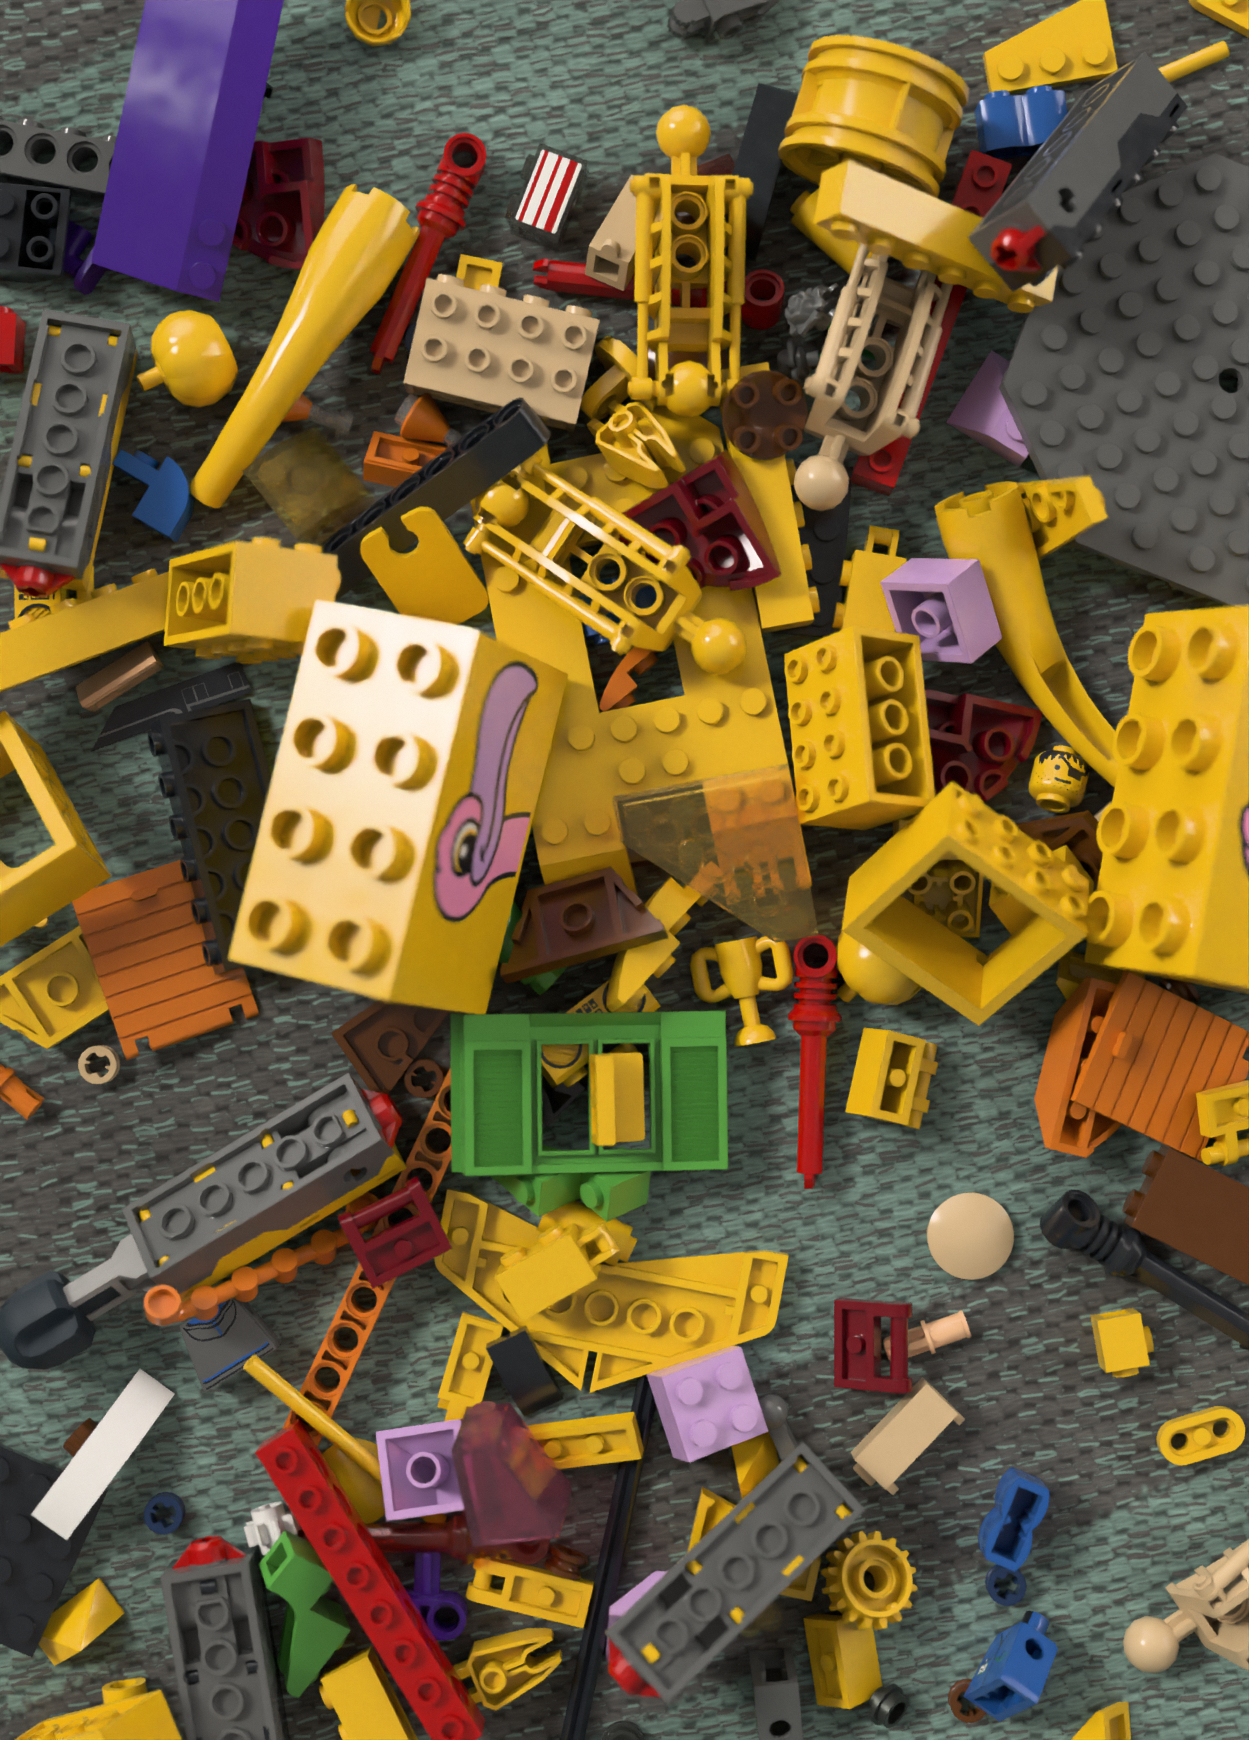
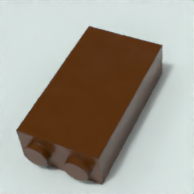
M1161 1145L1158 1152L1152 1150L1142 1167V1174L1146 1175L1139 1191L1133 1189L1124 1203L1122 1212L1127 1214L1124 1223L1249 1285V1187L1169 1147Z

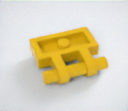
M1249 1080L1196 1092L1200 1133L1202 1136L1216 1137L1217 1139L1213 1146L1201 1150V1158L1204 1164L1212 1165L1219 1163L1221 1166L1236 1163L1240 1157L1248 1156L1249 1133L1246 1138L1238 1140L1237 1131L1249 1128Z

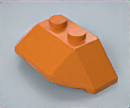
M1086 977L1054 1016L1034 1097L1045 1148L1087 1158L1094 1152L1095 1147L1107 1140L1122 1125L1070 1100L1079 1074L1087 1061L1107 1013L1109 1002L1117 984Z

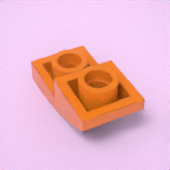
M634 646L617 666L604 690L599 704L600 712L630 707L637 701L632 694L638 690V685L629 675L635 671L641 676L659 661L655 655L658 651Z

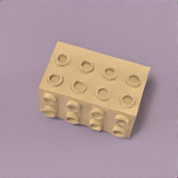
M438 274L437 280L427 278L404 378L406 392L420 396L424 393H429L436 400L491 413L497 412L516 398H523L546 426L574 432L600 321L599 319L591 318L592 311L572 305H567L566 311L549 308L550 301L531 295H524L523 301L506 297V290L491 285H481L480 291L463 287L464 280L450 275Z

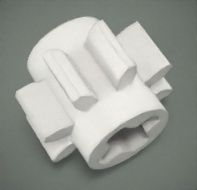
M282 1501L272 1502L251 1511L253 1521L247 1522V1526H244L249 1548L260 1545L262 1555L267 1554L284 1530L296 1535L298 1530L301 1529L291 1510L285 1512Z

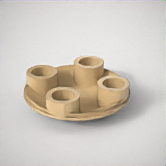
M975 1192L957 1194L945 1200L933 1213L926 1230L928 1247L936 1263L950 1275L968 1280L984 1278L999 1270L1007 1261L1014 1242L1012 1222L1005 1209L992 1198Z

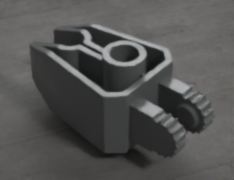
M680 0L673 6L671 17L668 19V32L671 33V36L673 35L675 38L681 39L687 35L690 37L703 31L706 39L712 40L715 38L713 32L716 29L720 39L729 38L743 28L742 20L747 24L763 17L779 0Z

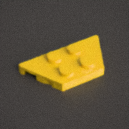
M80 925L0 976V1022L46 1049L56 1046L109 1011Z

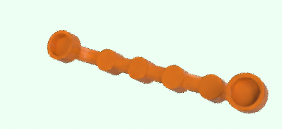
M366 1192L346 1204V1211L350 1210L351 1213H354L379 1199L375 1195ZM379 1220L361 1228V1234L376 1227ZM342 1227L333 1232L319 1230L313 1234L311 1242L294 1250L289 1248L278 1249L272 1255L271 1261L254 1269L240 1267L233 1272L230 1280L213 1288L207 1285L199 1286L192 1292L191 1298L181 1302L179 1293L173 1287L167 1285L153 1287L144 1298L145 1315L151 1323L159 1326L178 1323L193 1316L201 1321L211 1320L217 1315L219 1304L233 1297L241 1302L251 1301L257 1296L259 1285L272 1279L280 1283H289L296 1278L299 1266L312 1260L320 1265L329 1264L335 1259L337 1248L350 1242Z

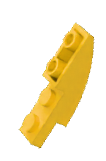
M712 859L699 869L683 887L670 877L644 904L650 913L664 925L668 938L618 952L613 965L606 1007L611 1012L616 1011L624 1004L629 1009L632 1008L648 991L642 984L652 974L657 978L662 976L676 961L671 953L681 943L674 935L691 919L686 911L695 902L700 907L703 906L719 889L714 882L724 871Z

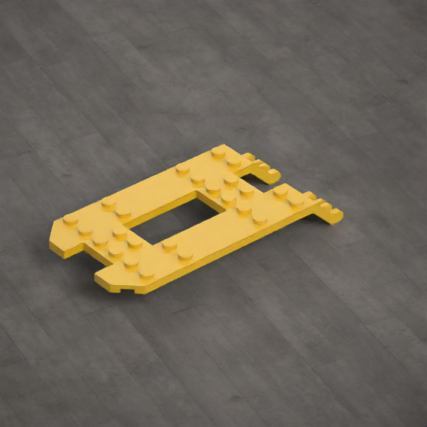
M658 406L653 411L647 408L666 431L685 465L686 470L683 473L669 466L660 468L669 484L724 451L719 427L700 415L686 418L674 414L667 406ZM548 443L537 451L541 454L540 458L543 459L540 465L589 497H597L620 513L662 489L648 488L612 470L602 453L551 464ZM533 474V476L529 475L527 481L548 495L557 490V488L536 474ZM530 493V507L526 517L518 525L505 529L528 545H530L553 510ZM567 495L566 506L575 512L583 506ZM476 497L470 501L473 516L477 512ZM595 517L592 518V524L601 529L605 526L604 523ZM474 520L475 528H476L477 525L479 524V522H477L476 520ZM492 532L489 536L491 538L490 542L513 557L516 547ZM586 532L577 547L582 548L603 542ZM483 551L481 560L496 639L568 674L532 821L544 884H552L611 867L621 877L625 885L638 896L617 800L702 783L720 869L724 871L721 875L727 903L737 902L742 898L739 881H736L734 869L751 866L753 875L751 881L754 895H757V897L766 896L759 865L768 863L774 894L782 893L784 885L776 861L794 858L796 868L794 874L797 887L800 889L812 887L752 587L730 591L729 587L705 586L701 589L702 598L692 611V613L704 621L713 618H725L734 622L743 631L746 639V653L742 662L734 670L725 674H712L703 670L692 656L691 643L676 635L674 645L684 695L600 713L582 621L536 591L534 585ZM532 558L522 563L538 574L540 563ZM569 558L563 569L573 575ZM559 576L552 579L563 588L565 587L566 581Z

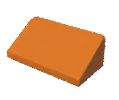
M374 431L364 459L363 480L397 487L449 447Z

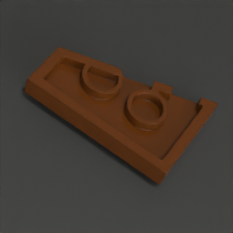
M379 999L331 1034L369 1090L389 1094L452 1010Z

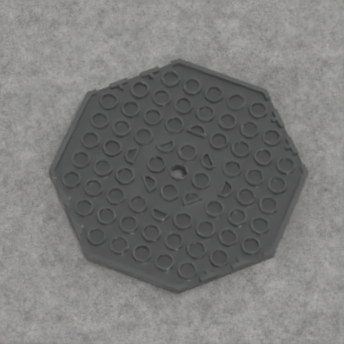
M1215 153L1131 188L1120 195L1123 202L1115 211L1101 220L1104 225L1103 229L1094 238L1082 245L1081 248L1084 250V254L1067 269L1063 270L1058 266L1053 302L1042 306L1034 305L1033 311L1025 316L1014 345L1013 355L1003 375L999 389L1040 479L1050 480L1090 476L1094 487L1098 488L1103 495L1105 501L1104 510L1108 518L1070 541L1072 547L1087 553L1092 551L1111 559L1114 564L1141 575L1149 574L1168 582V585L1198 598H1208L1225 605V608L1249 606V167ZM1221 372L1229 373L1234 378L1238 377L1239 381L1237 382L1235 393H1228L1220 387L1218 380Z

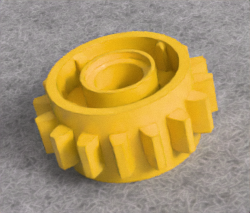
M864 1531L851 1534V1540L847 1537L837 1541L836 1543L840 1551L828 1552L826 1558L830 1561L827 1569L821 1570V1575L826 1577V1587L822 1589L823 1594H828L832 1601L829 1609L831 1611L838 1610L842 1613V1622L844 1624L857 1621V1628L861 1631L870 1629L871 1625L875 1630L887 1628V1621L891 1624L901 1621L902 1617L899 1610L911 1609L913 1604L910 1602L909 1597L911 1592L917 1591V1586L913 1584L912 1574L916 1572V1568L910 1567L906 1559L909 1555L908 1551L901 1552L896 1547V1539L893 1537L881 1540L880 1531L868 1533L867 1537ZM865 1570H868L874 1577L875 1586L873 1591H870L864 1583Z

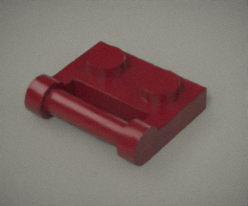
M417 1176L406 1181V1187L354 1213L348 1210L337 1216L372 1288L452 1249L450 1241ZM415 1202L420 1212L419 1214L364 1240L360 1232L361 1228Z
M852 1298L834 1300V1387L889 1393L912 1392V1377L908 1376V1318L912 1317V1302ZM881 1317H890V1376L881 1375Z

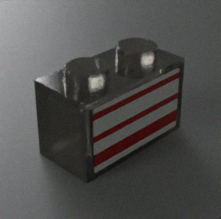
M540 143L535 156L531 154L527 156L521 172V179L525 180L520 195H512L506 210L505 218L510 220L511 234L559 252L589 175L588 161Z

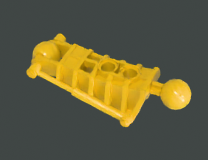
M684 104L672 107L664 113L658 121L656 129L660 150L671 159V175H634L633 179H630V193H633V197H636L635 302L638 303L637 377H631V382H628L627 393L630 395L631 400H651L652 397H656L657 406H667L674 414L688 418L702 414L710 406H719L720 399L724 398L726 400L732 387L740 380L741 305L744 304L746 199H749V196L753 194V182H750L749 178H739V176H697V157L702 155L709 146L711 130L707 117L695 107ZM678 212L689 213L695 219V223L690 225L682 224L676 219L675 214ZM727 212H728V223L724 221V215H725ZM728 246V258L724 256V248ZM680 254L689 255L696 262V266L690 268L683 267L677 262L676 256ZM726 280H727V294L724 293V282H725ZM652 286L655 287V294H653V295H652ZM671 288L680 289V307H670ZM707 288V308H690V289ZM729 312L730 332L722 329L723 316ZM649 315L655 320V330L649 331ZM648 347L655 352V381H652V378H648ZM729 347V379L721 382L720 351ZM668 352L707 353V369L702 364L692 361L678 363L668 369Z
M536 452L513 471H510L476 497L477 512L473 519L479 522L476 528L473 527L463 541V544L466 545L465 549L474 555L476 553L481 555L485 551L534 585L536 591L610 640L611 649L620 655L623 653L627 654L632 645L663 652L668 649L676 635H679L691 643V653L695 662L707 672L725 674L734 670L742 662L746 653V639L743 631L734 622L725 618H713L704 621L692 613L702 598V590L685 566L691 558L688 555L690 551L681 545H678V547L675 545L673 547L597 497L591 498L540 465L543 461L540 458V453ZM533 474H536L557 488V490L548 495L527 481L529 475L533 476ZM529 493L553 509L530 545L505 530L518 525L526 517L530 507ZM567 495L583 506L575 512L566 506ZM595 517L604 523L605 526L601 529L592 524V518ZM492 532L516 547L513 557L490 542L491 538L489 536ZM586 532L604 543L594 557L577 547ZM619 534L632 543L628 547L619 541ZM646 552L660 560L657 566L646 559ZM572 554L589 564L581 579L563 569ZM531 558L540 563L538 574L522 563ZM610 562L618 563L620 567L618 580L612 584H603L600 579L602 567ZM559 576L566 581L565 587L563 588L552 579ZM645 586L654 587L657 593L655 603L647 609H640L636 604L637 592ZM586 594L592 598L591 606L578 598V596ZM612 612L620 617L621 621L617 624L606 617L605 614Z

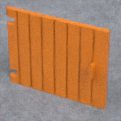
M180 860L93 888L72 902L126 1061L140 1056L135 1041L141 1038L148 1037L150 1048L152 1051H156L233 1024L229 1008L241 1004L246 1019L259 1015L244 968L215 975L213 966H207L202 953V942L206 941L202 924L197 925L193 918L191 900L195 899L191 882L186 883L183 878Z
M1124 971L1109 1002V1008L1087 1061L1079 1074L1070 1100L1204 1163L1201 1158V1150L1206 1147L1210 1137L1202 1136L1200 1133L1196 1092L1246 1080L1249 1073V1061L1242 1057L1246 1048H1249V1032L1130 971Z

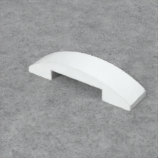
M139 1369L31 1515L67 1540L174 1396V1393L142 1369Z

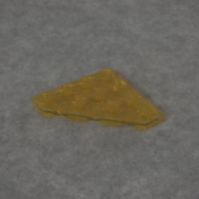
M788 764L613 796L620 838L624 845L775 943L819 935Z

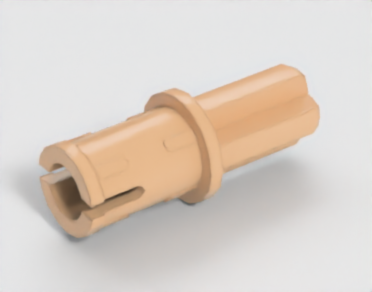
M960 1310L958 1313L929 1323L921 1320V1326L909 1329L908 1358L929 1350L931 1354L936 1353L935 1348L972 1337L963 1311ZM889 1336L883 1340V1345L890 1360Z

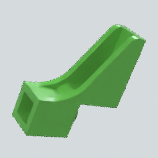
M542 1144V1151L559 1150ZM651 1171L489 1176L500 1183L515 1196L517 1201L524 1204L538 1217L580 1199L588 1208H591L608 1222L647 1204Z
M284 1530L261 1560L259 1567L268 1590L280 1595L287 1601L277 1663L279 1670L285 1676V1686L288 1693L299 1698L308 1685L315 1682L322 1667L335 1650L342 1647L351 1629L341 1605L323 1596L330 1589L333 1578L312 1544Z

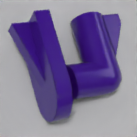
M69 220L63 271L75 278V289L87 295L94 290L108 268L91 263L94 247L85 261L79 258L93 235Z

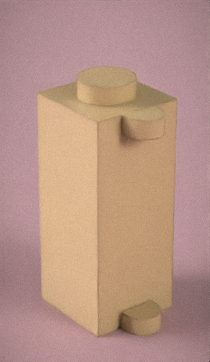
M632 174L588 247L585 275L622 291L625 290L635 273L636 197H633V193H630V179H633L634 176Z
M922 1377L912 1387V1392L907 1393L851 1451L854 1460L857 1462L853 1469L871 1487L877 1481L885 1490L894 1495L899 1490L898 1486L894 1483L896 1479L953 1420L960 1426L966 1419Z

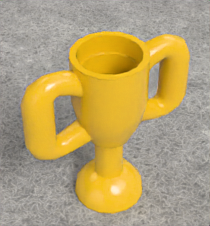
M773 934L761 937L758 940L757 936L715 944V948H700L692 954L690 970L694 991L700 1000L716 1003L730 996H733L734 999H739L744 1027L738 1031L734 1039L735 1047L776 1039L775 1032L768 1025L761 1024L755 995H758L760 990H784L792 983L794 972L789 946L785 940ZM769 948L772 949L777 978L775 979L762 976L760 954ZM706 960H713L719 964L724 984L715 990L711 988Z

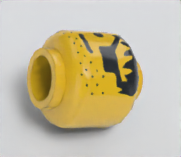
M1062 745L1055 746L1053 750L1044 751L1036 756L1029 782V793L1036 799L1037 806L1044 810L1055 813L1068 812L1071 807H1075L1083 801L1090 767L1084 759L1078 756V753L1073 748Z

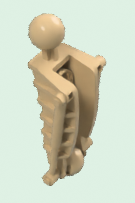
M861 243L847 286L842 288L816 373L811 377L809 376L804 385L805 394L816 398L804 432L824 441L819 454L810 456L797 469L794 488L802 503L811 509L820 511L833 509L842 502L848 492L849 477L843 465L847 451L859 456L871 455L901 435L910 439L917 435L920 424L919 420L915 418L941 337L942 327L940 325L953 286L952 284L942 282L939 289L934 284L937 275L926 270L921 271L915 289L885 277L888 268L886 261L889 255L873 254L871 259L867 258L869 251L867 246ZM862 275L864 278L862 280L861 286L858 287ZM932 301H936L935 308L931 317L929 315L930 306ZM875 317L869 336H867L872 319ZM886 322L900 328L894 347L881 338ZM863 349L869 350L875 356L876 366L874 370H868L862 364L861 352ZM848 390L854 391L860 398V408L857 412L852 411L846 405L845 396ZM905 392L904 397H903V400H902L901 407H900V408H897V407H898V404H899V402H900L902 393Z
M1249 1539L1234 1550L1229 1547L1223 1552L1224 1557L1204 1568L1203 1565L1194 1570L1196 1574L1176 1585L1172 1582L1165 1587L1179 1610L1164 1620L1158 1617L1144 1616L1135 1620L1126 1629L1123 1639L1124 1652L1127 1660L1135 1668L1142 1672L1153 1674L1167 1670L1177 1659L1179 1642L1195 1632L1206 1648L1249 1672Z

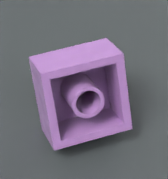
M911 558L880 582L896 632L918 635L920 637L921 658L924 661L973 663L1002 639L979 559Z
M731 1346L646 1374L673 1458L692 1462L768 1432L741 1347Z

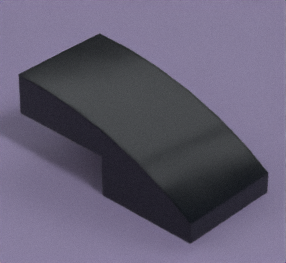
M527 1326L487 1343L486 1350L524 1417L564 1399L548 1363L542 1359Z

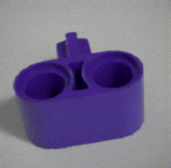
M421 1548L415 1553L414 1588L405 1590L435 1639L442 1641L452 1640L458 1637L464 1630L468 1615L467 1602L457 1592L440 1589V1550ZM441 1607H452L459 1614V1619L454 1623L442 1622L438 1618L436 1611Z

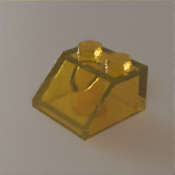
M316 426L276 444L243 470L248 479L300 544L309 542L370 494Z

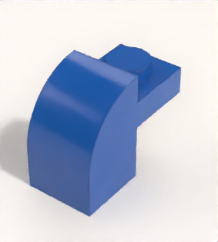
M121 449L112 464L119 471L148 487L132 516L142 524L176 543L187 526L195 506V497L190 492L191 481L189 477L168 456L159 470H157L159 462L147 454L136 450L132 456Z

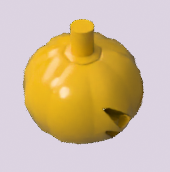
M186 310L174 312L158 324L151 336V358L155 367L136 375L143 391L164 383L167 391L183 405L201 408L217 403L232 390L238 377V367L229 343L214 318L208 314Z
M841 932L836 947V966L843 976L845 983L837 990V994L843 1001L850 1002L859 994L863 999L873 1004L898 1005L910 1000L921 990L922 986L844 932Z

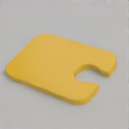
M418 507L401 515V520L407 530L413 532L419 539L417 547L412 552L398 553L394 551L389 545V536L382 526L368 533L362 539L360 553L363 560L401 616L456 626L481 613L487 607L489 597L485 585L434 509Z

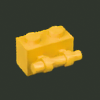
M863 1028L845 1112L920 1129L923 1113H928L930 1100L926 1098L931 1075H936L938 1062H935L938 1045L926 1042L925 1039L890 1030Z

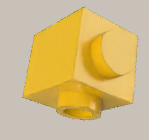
M1134 1308L1090 1315L1099 1367L1106 1373L1112 1372L1113 1377H1128L1138 1374V1367L1150 1366L1148 1353L1154 1351L1153 1339L1149 1327H1143L1141 1313Z

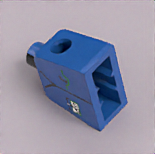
M1026 1611L1021 1622L999 1633L991 1643L963 1697L999 1722L1036 1705L1058 1650L1056 1644L1044 1636L1049 1626V1621L1037 1612Z

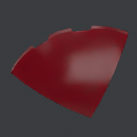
M310 137L276 142L256 141L253 145L232 244L241 250L250 251L258 257L267 260L266 263L284 268L302 269L309 248L324 224L325 184L322 141Z
M728 450L723 451L673 481L666 488L658 490L621 513L673 547L675 545L678 547V545H681L690 551L688 555L691 558L685 566L700 589L705 586L729 587L730 591L747 589L767 583L782 575L762 517ZM619 534V541L628 547L632 542ZM646 552V559L657 566L660 560Z
M925 689L935 797L953 781L972 796L976 794L982 802L989 800L1009 784L1007 781L1008 777L1019 763L1024 762L1029 757L1040 728L1042 712L1037 709L967 693L956 696Z

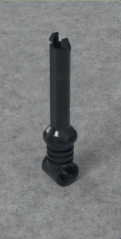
M1073 1189L1065 1192L1040 1218L1042 1234L1052 1245L1060 1249H1069L1071 1247L1080 1249L1083 1254L1089 1255L1091 1259L1099 1260V1264L1104 1266L1105 1273L1110 1277L1116 1275L1120 1277L1128 1275L1135 1277L1239 1342L1240 1348L1249 1350V1313L1146 1250L1145 1242L1140 1238L1139 1230L1119 1227L1118 1223L1110 1221L1105 1215L1100 1216L1097 1204L1085 1192Z

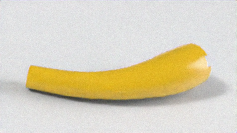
M356 184L348 185L329 213L309 248L295 287L266 353L209 455L190 482L191 494L201 503L212 508L223 506L240 478L260 454L319 370L383 296L420 234L419 227H410L406 221L410 211L384 191L373 187L368 195L357 192Z
M1004 481L984 485L985 491L973 493L966 497L962 491L940 501L934 507L937 516L936 521L948 558L979 559L1002 635V639L995 646L1026 693L1057 732L1089 766L1115 788L1119 767L1112 750L1115 730L1088 696L1059 638L1046 596L1027 513L1017 483Z

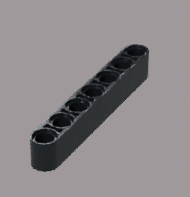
M516 398L507 403L318 545L322 547V554L338 556L337 568L341 574V583L337 594H335V601L373 574L360 553L361 541L368 533L382 526L389 536L390 547L398 553L403 552L419 539L413 532L407 530L401 520V515L418 507H429L434 509L442 521H444L539 451L547 443L551 436V431L523 398Z

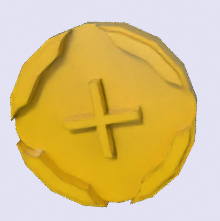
M605 336L595 345V352L607 372L586 391L580 404V409L591 419L596 418L598 421L609 415L607 406L613 400L621 404L629 396L627 393L628 382H631V377H637V356L620 340L611 338V336ZM652 397L651 400H635L636 402L641 401L650 411L658 407L656 397Z

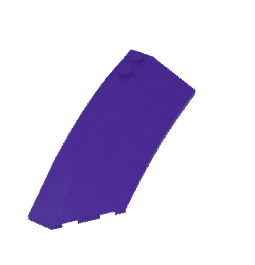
M145 0L91 263L174 291L219 302L284 0Z

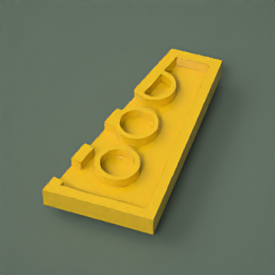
M1090 476L1017 483L1024 502L1039 561L1108 518L1104 510L1105 501L1103 495L1098 488L1094 487Z

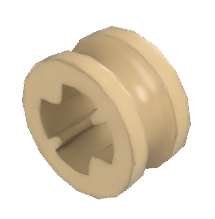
M96 1045L87 1048L81 1054L78 1069L80 1075L86 1081L92 1084H103L117 1076L120 1070V1059L114 1049L106 1045ZM94 1053L98 1057L107 1056L109 1058L110 1065L105 1066L109 1071L105 1076L100 1072L91 1073L88 1064L94 1063V1061L90 1060Z

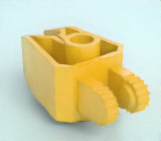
M613 400L607 406L611 418L605 425L596 418L587 423L588 429L596 437L595 442L612 470L648 488H666L669 486L660 468L669 466L681 473L686 470L666 431L641 401L628 403L624 407L618 401Z
M526 1628L474 1641L468 1660L454 1665L453 1668L461 1680L469 1676L472 1677L475 1686L468 1689V1692L474 1702L479 1703L482 1701L484 1707L496 1711L542 1682L562 1661V1651L560 1649L539 1657L531 1656L530 1652L553 1640L554 1632L549 1628Z

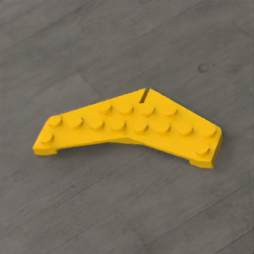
M448 1188L441 1225L450 1241L452 1249L435 1257L434 1261L436 1268L442 1275L510 1332L527 1326L542 1359L580 1391L582 1389L589 1351L597 1352L590 1387L591 1393L767 1335L776 1324L789 1255L771 1250H756L631 1261L627 1263L620 1262L616 1266L602 1261L599 1263L601 1269L595 1281L521 1322L494 1276L502 1264L500 1261L502 1256L518 1246H523L527 1250L539 1243L537 1238L542 1232L536 1230L537 1226L470 1192Z

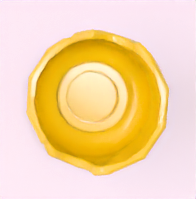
M346 0L344 7L347 27L357 40L372 47L392 44L404 33L411 18L410 0ZM382 10L386 15V24L383 28L377 29L380 11Z

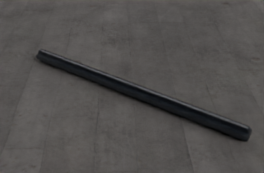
M647 1375L640 1376L637 1379L630 1411L635 1412L644 1452L642 1459L619 1463L560 1740L585 1739L606 1641L604 1633L608 1630L609 1609L614 1604L656 1408Z

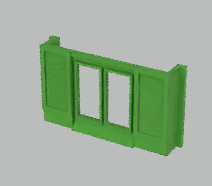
M726 1010L450 1014L451 1172H461L465 1176L728 1169ZM649 1043L650 1148L604 1149V1146H597L591 1142L589 1054L603 1053L602 1044ZM588 1044L589 1150L542 1151L541 1045Z

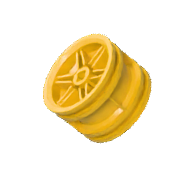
M847 35L827 36L815 40L810 46L807 55L808 62L803 68L801 75L802 84L792 117L788 120L784 130L786 138L783 139L779 146L778 155L782 159L783 164L798 176L820 186L822 172L849 160L938 199L940 193L939 184L944 180L946 173L945 160L954 131L961 125L963 107L969 99V87L964 79L952 69L933 58L882 40Z

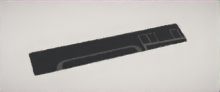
M231 663L114 707L91 752L151 730V724L159 717L216 706L250 693L251 688L242 663Z

